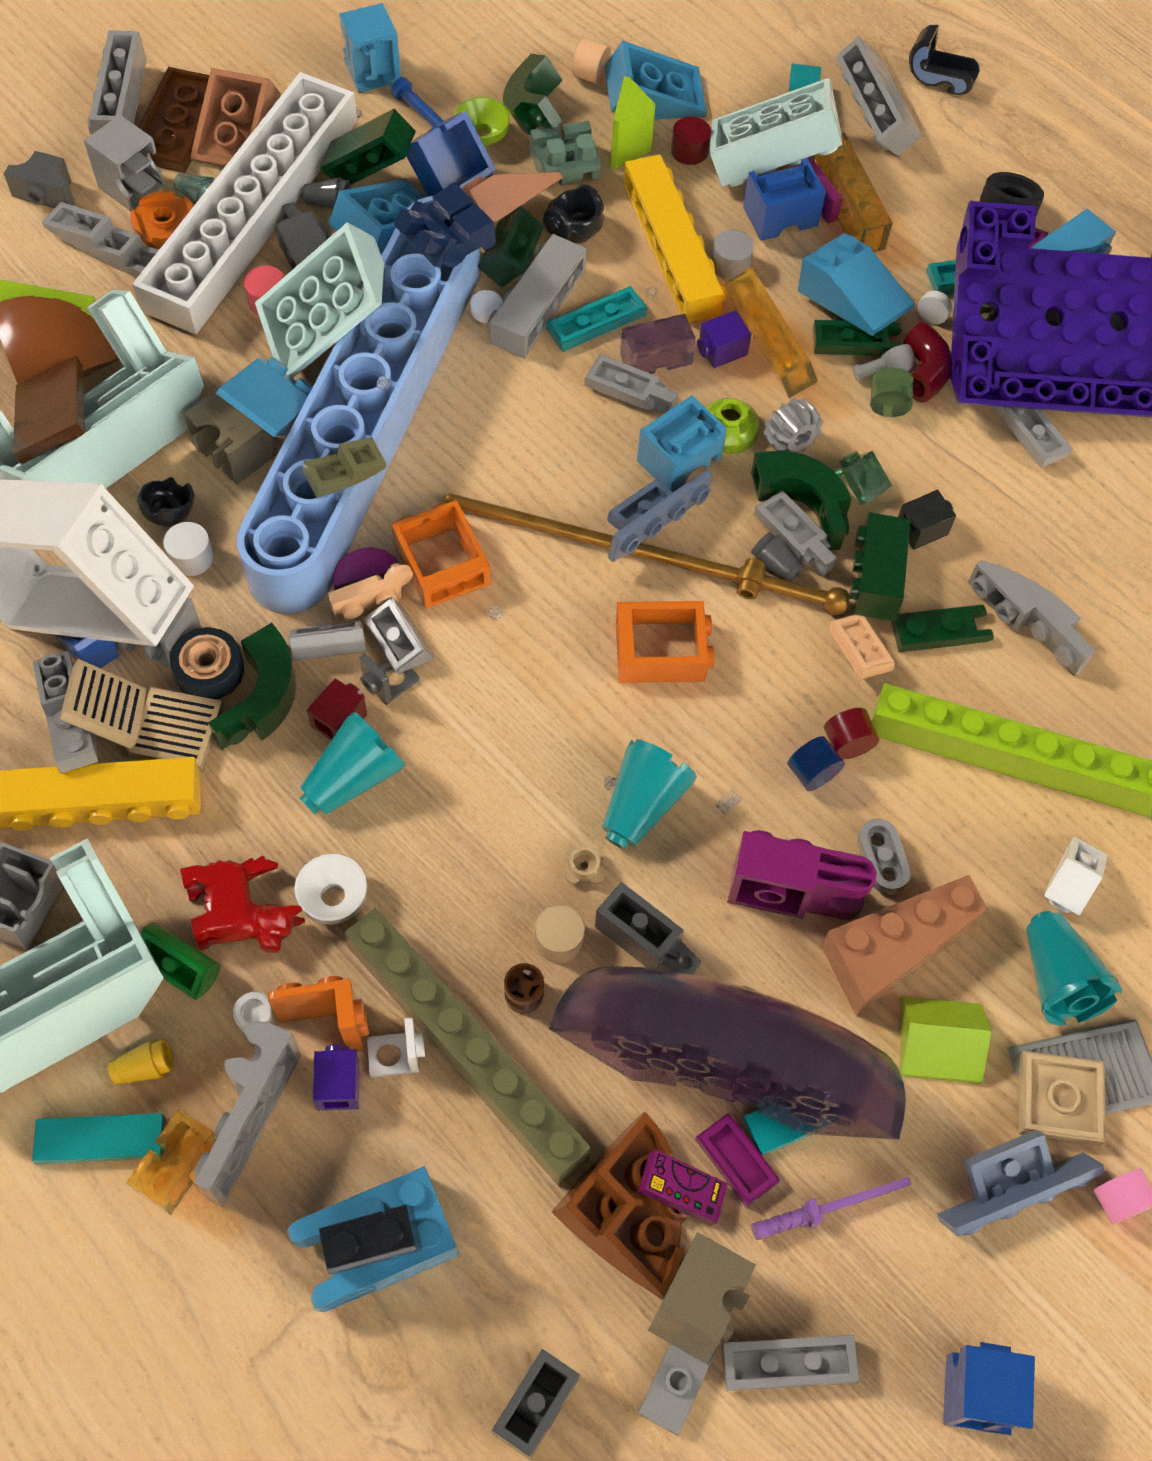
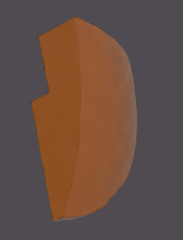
M35 296L16 297L0 302V337L18 384L74 356H77L83 365V378L119 361V358L96 321L90 315L83 312L79 306L57 298L50 299Z
M644 1112L588 1168L553 1209L552 1213L605 1261L638 1285L661 1298L664 1297L681 1263L684 1248H681L679 1245L681 1228L688 1215L638 1192L649 1152L658 1150L674 1158V1153L656 1123Z

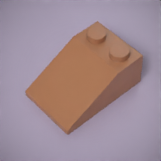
M211 68L190 159L192 161L225 167L280 98L281 93L269 78Z
M560 172L494 174L485 181L479 176L466 184L462 190L473 200V204L476 203L495 223L561 180L563 176Z

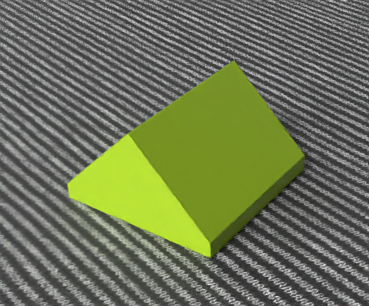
M626 76L623 77L613 119L610 168L617 169L625 165L626 161L635 160L652 150L656 104L630 77Z
M902 996L900 998V1076L981 1084L983 1082L992 1033L982 1004Z

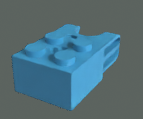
M425 1166L303 1217L290 1225L287 1233L292 1244L306 1248L321 1243L319 1228L380 1211L387 1212L388 1209L406 1204L413 1206L422 1251L335 1274L314 1288L311 1302L315 1311L326 1312L371 1292L380 1291L458 1257L457 1247Z

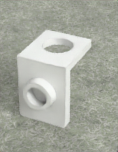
M413 1018L404 1019L405 1033L367 1037L369 1073L371 1078L419 1073L418 1058L425 1057L423 1032H415ZM393 1044L400 1049L401 1057L395 1065L384 1066L379 1063L377 1053L382 1046Z

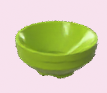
M471 98L461 103L455 110L454 116L466 111L476 131L485 129L490 132L488 136H479L484 147H488L503 139L509 130V111L505 105L493 98Z
M723 398L715 400L705 407L727 428L722 453H740L749 449L756 442L759 435V418L749 404L735 398ZM733 409L741 417L738 420L730 421L725 419L721 413L724 410Z

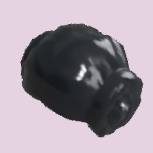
M582 184L578 188L565 191L549 203L548 209L544 212L543 222L546 231L550 235H557L576 244L584 243L601 230L604 221V204L597 190L588 184Z

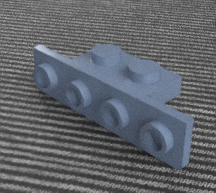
M705 470L674 493L655 479L610 510L607 521L619 531L613 535L608 559L614 562L624 554L630 555L648 537L654 538L672 520L678 521L689 508L695 504H702L710 494L711 489L709 486L713 474Z
M1034 1130L964 1159L963 1163L974 1199L940 1212L937 1216L939 1222L955 1235H971L980 1231L982 1226L995 1220L1016 1216L1019 1210L1030 1205L1049 1202L1058 1193L1070 1188L1087 1186L1094 1178L1105 1174V1169L1102 1163L1084 1152L1053 1165L1045 1135L1038 1130Z

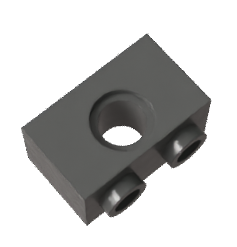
M542 1349L494 1425L492 1434L530 1461L577 1384L580 1374Z

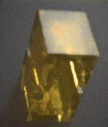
M178 1109L155 1141L164 1153L169 1155L167 1161L164 1162L157 1153L149 1149L126 1183L137 1194L169 1215H172L194 1183L189 1174L195 1170L204 1152L210 1153L218 1137L215 1136V1132Z

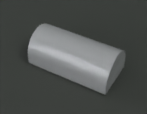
M360 620L297 628L290 631L289 640L293 661L366 652L363 622Z

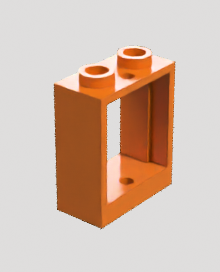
M457 500L446 504H437L430 510L416 515H407L391 523L393 543L403 564L410 566L413 572L411 580L425 609L491 585L490 564ZM454 529L469 560L424 577L409 545Z
M704 601L617 602L618 682H705L708 668L714 667V647L707 646V636H711L712 619L711 615H705ZM694 624L696 656L635 657L633 625Z

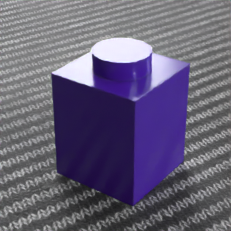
M735 310L701 323L697 347L701 356L707 358L712 367L716 368L747 356L752 333Z
M329 1045L325 1047V1051H314L313 1101L318 1111L359 1109L360 1061L356 1050H350V1047L346 1045Z

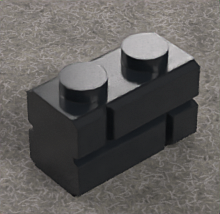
M407 1204L388 1209L387 1212L380 1211L319 1228L328 1274H339L422 1251L413 1206Z

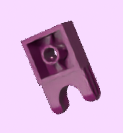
M762 830L744 831L734 863L727 903L801 919L804 918L806 912L849 920L861 912L865 896L875 885L877 872L873 863L863 856L814 846L811 842L804 839L785 840L776 838L771 833Z

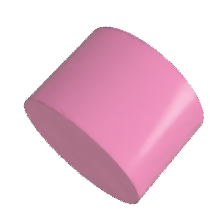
M1142 1168L1125 1173L1093 1190L1111 1225L1152 1208V1186Z

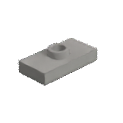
M670 1343L639 1409L638 1415L678 1436L716 1350L706 1364Z

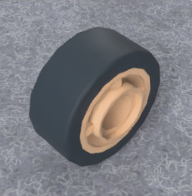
M212 627L194 629L183 635L175 643L170 655L172 673L178 686L185 694L215 700L221 699L234 691L241 683L244 674V663L239 645L233 636L222 629ZM206 662H213L209 666H202V664Z

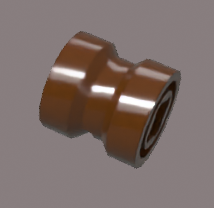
M520 963L511 967L506 973L504 993L508 1007L514 1012L527 1014L537 1010L542 1004L544 998V977L537 967L528 963Z

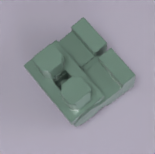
M584 121L562 125V139H560L558 126L555 129L539 128L530 130V154L536 170L539 173L560 172L563 176L559 180L560 185L582 182L583 173H587L590 180L599 179L601 162L591 136L590 122Z

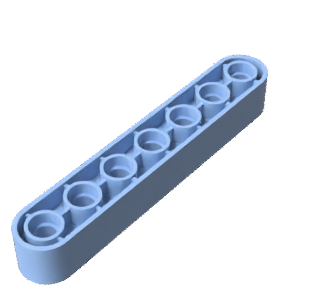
M432 196L422 198L417 202H422L424 205H428L433 201ZM411 204L407 209L410 210L413 204ZM397 228L394 230L381 255L384 262L381 305L336 342L238 530L237 548L247 584L253 598L264 608L283 614L298 613L314 607L327 595L333 583L335 567L347 554L479 281L481 274L480 248L466 255L465 259L455 267L449 268L442 264L441 268L434 267L423 254H420L403 233ZM372 437L387 463L386 468L356 485L316 498L302 471L304 461L337 454L339 444Z

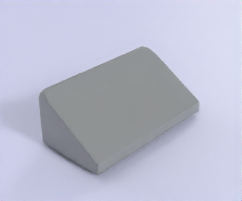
M389 598L363 618L396 673L400 674L435 658L404 607L394 598Z

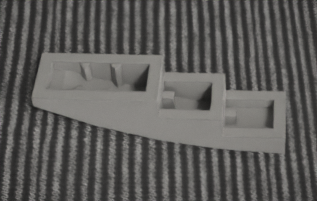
M60 202L42 221L44 228L72 246L105 264L135 277L141 274L159 251L144 245L140 235L114 227L110 217Z

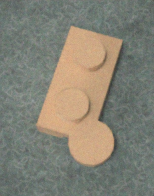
M396 563L391 565V568H388L384 579L381 576L375 575L327 593L330 610L335 622L355 619L362 615V613L379 607L391 597L395 600L401 599V587L409 583L413 578L410 566Z

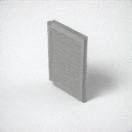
M1136 1019L1008 1048L1018 1079L1019 1056L1022 1051L1105 1061V1114L1152 1104V1059Z

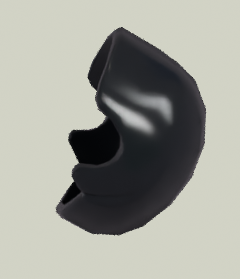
M169 477L163 481H151L144 484L138 494L137 503L141 513L148 521L156 525L172 527L186 520L192 510L195 495L190 483L180 486L173 477Z

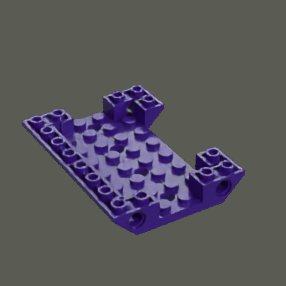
M970 201L956 249L950 379L958 404L1152 418V255L1149 258L1026 248L1035 240L1036 206ZM982 305H989L994 309V321H987L982 318L980 314ZM1047 310L1057 312L1060 318L1058 326L1048 324L1045 319ZM1111 315H1118L1122 318L1124 322L1122 331H1117L1111 327Z

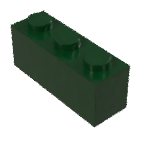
M394 108L332 140L319 168L330 179L341 177L343 180H349L352 185L405 159L416 131Z
M869 512L865 526H858L855 546L861 547L860 552H855L852 572L858 573V577L852 579L849 599L855 600V615L896 622L904 599L911 519Z

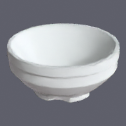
M341 854L321 855L309 861L300 870L295 882V897L298 905L302 907V911L313 921L329 925L343 923L355 916L362 908L367 894L366 877L362 868L349 857ZM332 887L340 888L345 893L344 900L336 906H328L322 901L323 893Z

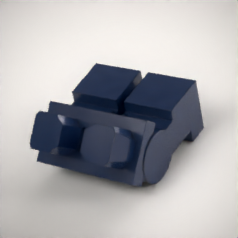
M455 182L432 196L433 201L428 205L415 201L410 210L403 209L394 223V226L408 238L420 254H423L434 267L441 268L442 264L449 268L455 267L465 259L466 255L482 247L484 250H487L496 245L494 221L476 203L473 204V200Z

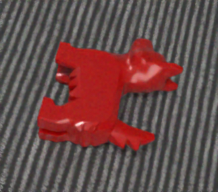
M260 856L256 860L250 858L241 864L230 860H217L216 863H210L207 866L194 865L180 869L183 886L187 889L189 901H197L200 895H206L204 897V902L206 903L204 909L207 913L191 919L193 934L200 951L209 949L214 944L255 939L259 943L261 950L266 953H278L281 950L282 940L292 933V928L305 923V918L295 916L302 911L301 906L256 905L252 902L249 881L261 874L278 869L277 862L269 859L266 860L265 856Z

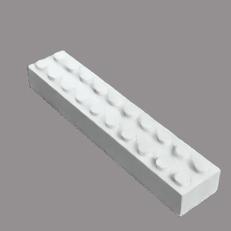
M302 72L296 76L133 282L132 287L135 297L143 313L195 335L199 332L276 230L275 223L284 219L282 206L292 202L296 203L303 194L304 185L310 184L321 169L319 167L330 142L350 132L357 123L354 92Z

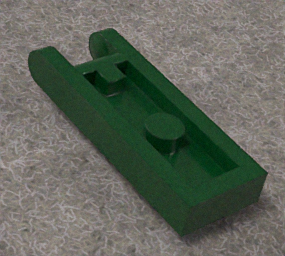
M814 320V354L882 356L888 350L902 345L901 343H891L889 340V336H897L902 332L901 324L893 322L872 336L848 321Z
M985 605L898 614L896 622L891 621L899 652L984 643L994 639L992 630H978L974 619L981 618L987 614Z

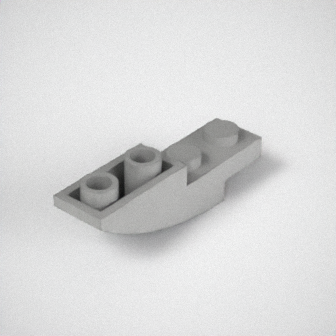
M983 560L976 564L968 583L972 586L975 594L983 598L995 610L1002 622L1007 623L1015 632L1026 625L1032 635L1038 641H1042L1054 654L1058 663L1067 667L1074 676L1086 668L1095 650L1075 630L1081 617L1053 593L1027 577Z
M69 651L50 654L40 660L33 661L40 702L47 718L55 762L60 774L99 762L94 733L59 719L74 666Z

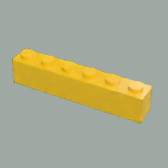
M661 154L626 161L624 167V188L683 323L687 324L721 316L723 301H726L725 286L723 282H718L714 262L712 258H707L703 238L700 234L697 235L694 229L693 216L690 211H686L683 205V195L679 188L676 189L673 183V174L670 166L665 165Z
M195 757L90 764L60 774L57 766L0 770V829L11 828L18 831L31 830L34 826L44 825L67 828L72 826L73 823L86 822L94 825H106L113 820L127 819L132 822H146L155 817H168L179 820L188 818L190 815L201 814V772Z

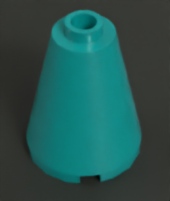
M353 712L346 718L301 784L300 788L304 794L299 799L314 814L321 810L327 815L400 772L405 763L390 746L386 745L380 738V735L359 714Z
M637 739L635 742L631 740L626 748L602 826L603 830L607 832L605 839L621 849H625L627 845L635 847L693 785L697 778L696 773L684 762H682L680 768L677 767L671 760L673 755L666 750L640 739Z
M1043 911L1033 916L1031 923L1026 928L1041 1009L1045 1019L1050 1024L1062 1026L1066 1025L1065 1018L1076 1017L1078 1023L1094 1018L1111 1008L1117 1002L1114 995L1116 991L1120 994L1122 993L1119 981L1062 914Z

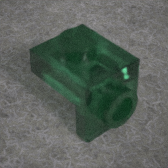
M857 450L851 452L839 460L841 466L834 470L839 477H845L860 505L870 502L892 486L873 451L860 455Z

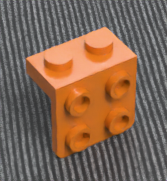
M328 976L320 979L317 984L305 986L295 982L285 983L278 986L277 990L268 993V1002L278 1022L286 1023L337 1015L338 1028L345 1045L350 1047V1050H364L363 1036L370 1035L367 1011H364L363 1000L356 997L350 978L343 979L340 976Z

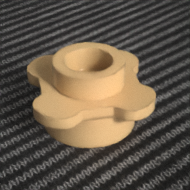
M584 846L567 850L565 859L569 862V870L566 872L565 877L570 884H577L580 881H590L592 884H599L603 880L604 874L600 870L603 853L600 849ZM586 863L588 867L583 869L581 864Z

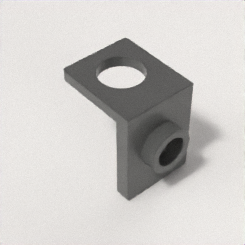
M366 653L359 657L363 675L360 677L362 684L372 695L376 694L386 705L420 680L418 674L413 669L404 672L405 679L402 683L390 685L386 672L394 668L389 660L378 667Z

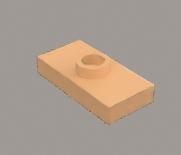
M852 615L830 621V633L860 680L893 671L895 661L865 616Z

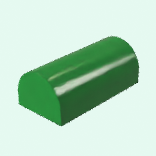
M156 922L143 927L141 936L164 980L195 1000L202 997L215 982L220 971V964Z

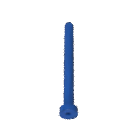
M400 77L394 81L391 86V94L396 99H404L432 127L444 121L412 91V84L407 78ZM492 172L491 174H489V175L486 176V177H491L494 172Z

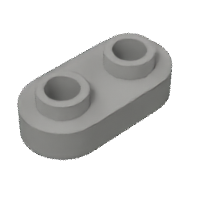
M872 819L866 822L859 833L858 846L861 855L869 859L876 869L877 876L874 888L883 894H897L905 888L911 875L898 832L890 822L884 819ZM877 838L883 845L875 846L872 844L871 839ZM882 873L892 874L894 881H887Z

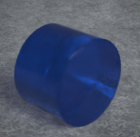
M820 736L801 746L789 758L787 765L807 791H813L832 780L843 769L845 762L825 736Z

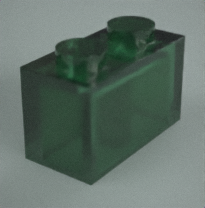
M522 206L518 207L498 221L494 230L496 245L485 250L478 268L502 288L525 272L545 226Z

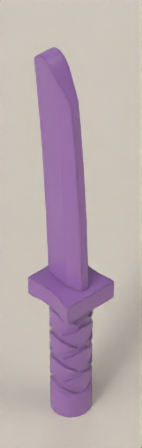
M906 1177L820 1206L817 1205L814 1198L808 1200L805 1205H802V1208L796 1209L793 1212H786L781 1216L777 1215L770 1219H764V1221L752 1223V1233L756 1240H760L775 1233L785 1232L787 1229L797 1228L798 1226L801 1227L809 1224V1227L813 1228L824 1221L822 1218L824 1214L905 1188L912 1183L910 1178Z

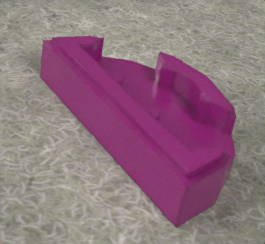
M374 547L358 548L349 552L337 563L333 572L334 590L375 575L381 576L384 579L388 568H391L390 566L399 563V561L386 550Z

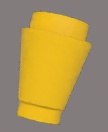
M150 1039L116 1058V1060L108 1062L109 1076L114 1085L165 1078L166 1073L174 1069L173 1055L168 1043L164 1039L159 1041Z

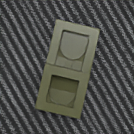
M370 437L339 444L337 454L304 461L302 471L317 498L356 485L384 470L387 463L373 438Z

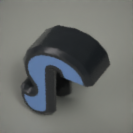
M939 25L927 26L921 30L910 51L909 66L911 73L917 81L926 86L937 87L947 83L950 85L948 92L951 94L965 95L969 93L980 72L978 62L974 58L937 51L936 44Z

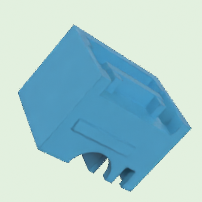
M383 3L339 13L340 26L346 48H343L346 56L344 60L358 93L392 85L395 80L401 77L398 35Z
M691 395L640 430L637 462L655 479L674 492L686 484L688 477L698 467L703 466L707 469L710 467L713 457L715 463L721 459L727 428Z

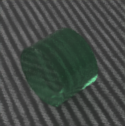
M894 367L876 372L871 382V409L876 414L885 417H899L908 413L913 405V376L904 369Z

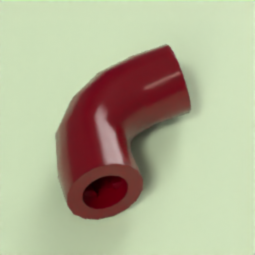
M921 321L909 331L903 341V344L911 346L914 357L920 364L905 377L904 383L908 394L917 402L924 403L938 394L949 381L951 376V352L947 342L937 330L926 321Z

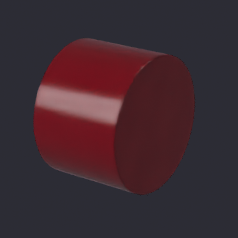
M693 116L679 119L673 126L671 154L674 159L686 165H696L703 162L709 154L710 125L705 120Z
M852 708L840 712L830 718L824 725L825 733L837 759H851L865 754L873 749L880 740L865 708Z

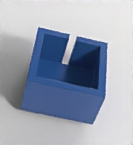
M466 111L446 119L428 132L412 140L406 154L428 197L434 196L454 182L462 189L475 178L481 176L483 179L496 170Z

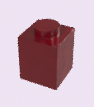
M336 678L307 709L310 726L330 740L333 739L346 718L353 712L359 714L363 719L367 716L363 692L351 683L345 685Z

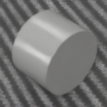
M727 230L721 232L715 238L712 260L715 265V273L718 276L728 280H736L747 275L750 270L754 249L750 236L742 231Z

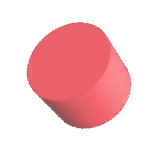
M259 266L250 270L245 276L244 286L250 309L254 313L258 314L255 302L285 277L278 268Z

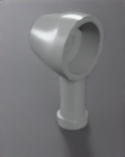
M903 344L888 350L879 359L862 365H854L852 370L857 382L882 371H886L895 381L901 382L915 369V357L911 346Z

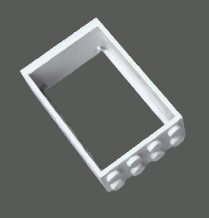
M0 479V621L6 627L13 630L157 646L194 585L101 483ZM32 549L53 551L67 566L47 565Z

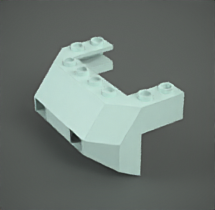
M118 289L112 290L88 306L87 309L124 367L84 394L83 435L24 464H20L13 455L14 429L0 410V479L101 483L106 489L187 431L188 427L184 412L197 404L204 386L195 357L167 352L131 292Z
M88 838L50 857L61 883L84 921L0 965V1093L136 1019L164 979Z

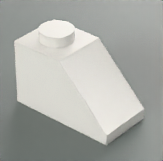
M1073 836L1047 885L1044 896L1049 899L1050 904L1062 912L1070 913L1072 911L1080 916L1103 878L1108 854Z

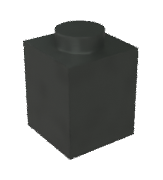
M937 489L902 504L898 517L911 519L909 544L915 550L949 535L956 514L952 504L945 500Z

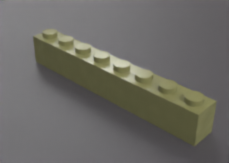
M376 907L344 932L348 947L403 1011L410 1018H413V1022L558 1187L590 1158L591 1147Z

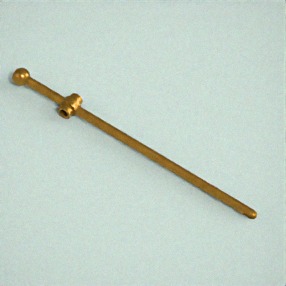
M452 493L446 494L443 499L445 504L457 500L462 511L607 549L611 547L613 535ZM640 543L636 550L630 554L734 581L738 585L736 593L745 599L757 598L758 592L764 589L825 605L827 612L833 615L845 613L849 601L848 591L841 587H834L828 592L767 576L764 572L766 564L756 558H748L745 560L744 566L736 568Z

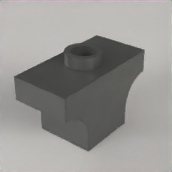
M34 151L28 161L19 165L9 164L3 173L12 197L56 208L60 202L73 206L75 204L69 187L72 181L64 158Z

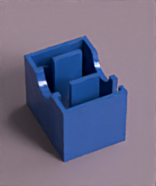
M808 158L801 159V164L797 167L757 176L755 171L749 172L743 208L760 241L778 237L786 227L791 225H797L800 231L819 226L826 191Z
M980 1342V1347L965 1345L960 1348V1353L952 1352L946 1355L943 1425L1008 1436L1011 1435L1014 1426L1033 1429L1035 1356L1011 1352V1347Z

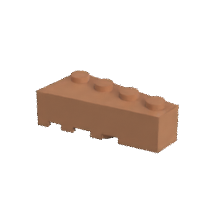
M967 875L829 930L821 947L857 1017L869 1005L886 995L898 983L910 974L915 973L927 961L974 928L988 908L971 877Z

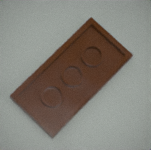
M173 67L167 68L138 125V128L154 140L157 153L154 155L150 153V156L156 167L186 173L192 161L190 155L209 75Z
M77 356L16 385L13 455L20 464H24L84 434L83 365Z

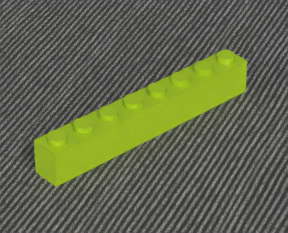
M884 683L871 719L879 738L1152 818V760Z

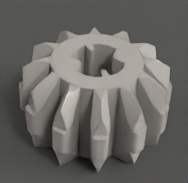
M793 398L788 404L782 403L777 411H772L773 416L765 422L766 428L763 434L775 451L798 453L800 450L805 451L809 444L814 443V438L822 432L820 427L824 421L810 402H807L804 398L800 400Z

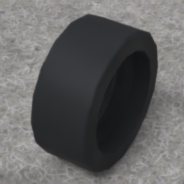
M997 172L987 178L980 196V202L1036 206L1037 216L1044 199V191L1040 185L1023 175L1012 172Z

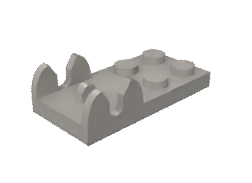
M251 1022L242 1028L249 1043L256 1046L253 1049L255 1056L250 1061L242 1057L225 1060V1070L232 1081L236 1083V1088L240 1095L231 1113L225 1112L219 1120L215 1130V1136L218 1138L210 1153L204 1152L194 1170V1176L197 1177L194 1184L209 1201L222 1207L225 1206L301 1057L292 1033L271 1023Z

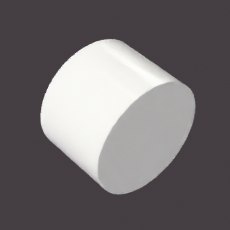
M182 522L171 527L165 534L163 544L166 554L185 576L199 575L211 566L214 554L208 534L201 525L193 522Z

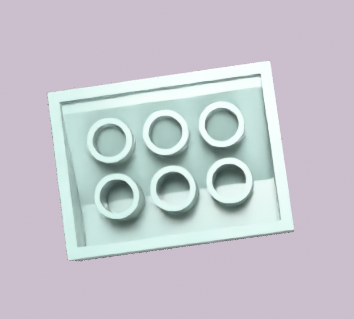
M830 78L712 120L710 155L722 187L729 184L732 187L743 184L747 181L749 172L755 171L756 175L759 174L760 176L773 173L778 167L787 164L790 166L801 164V159L815 154H830L836 151L838 146L842 145V133Z
M348 222L255 302L272 356L288 368L286 374L291 378L299 374L382 303L384 262L376 240L373 236Z

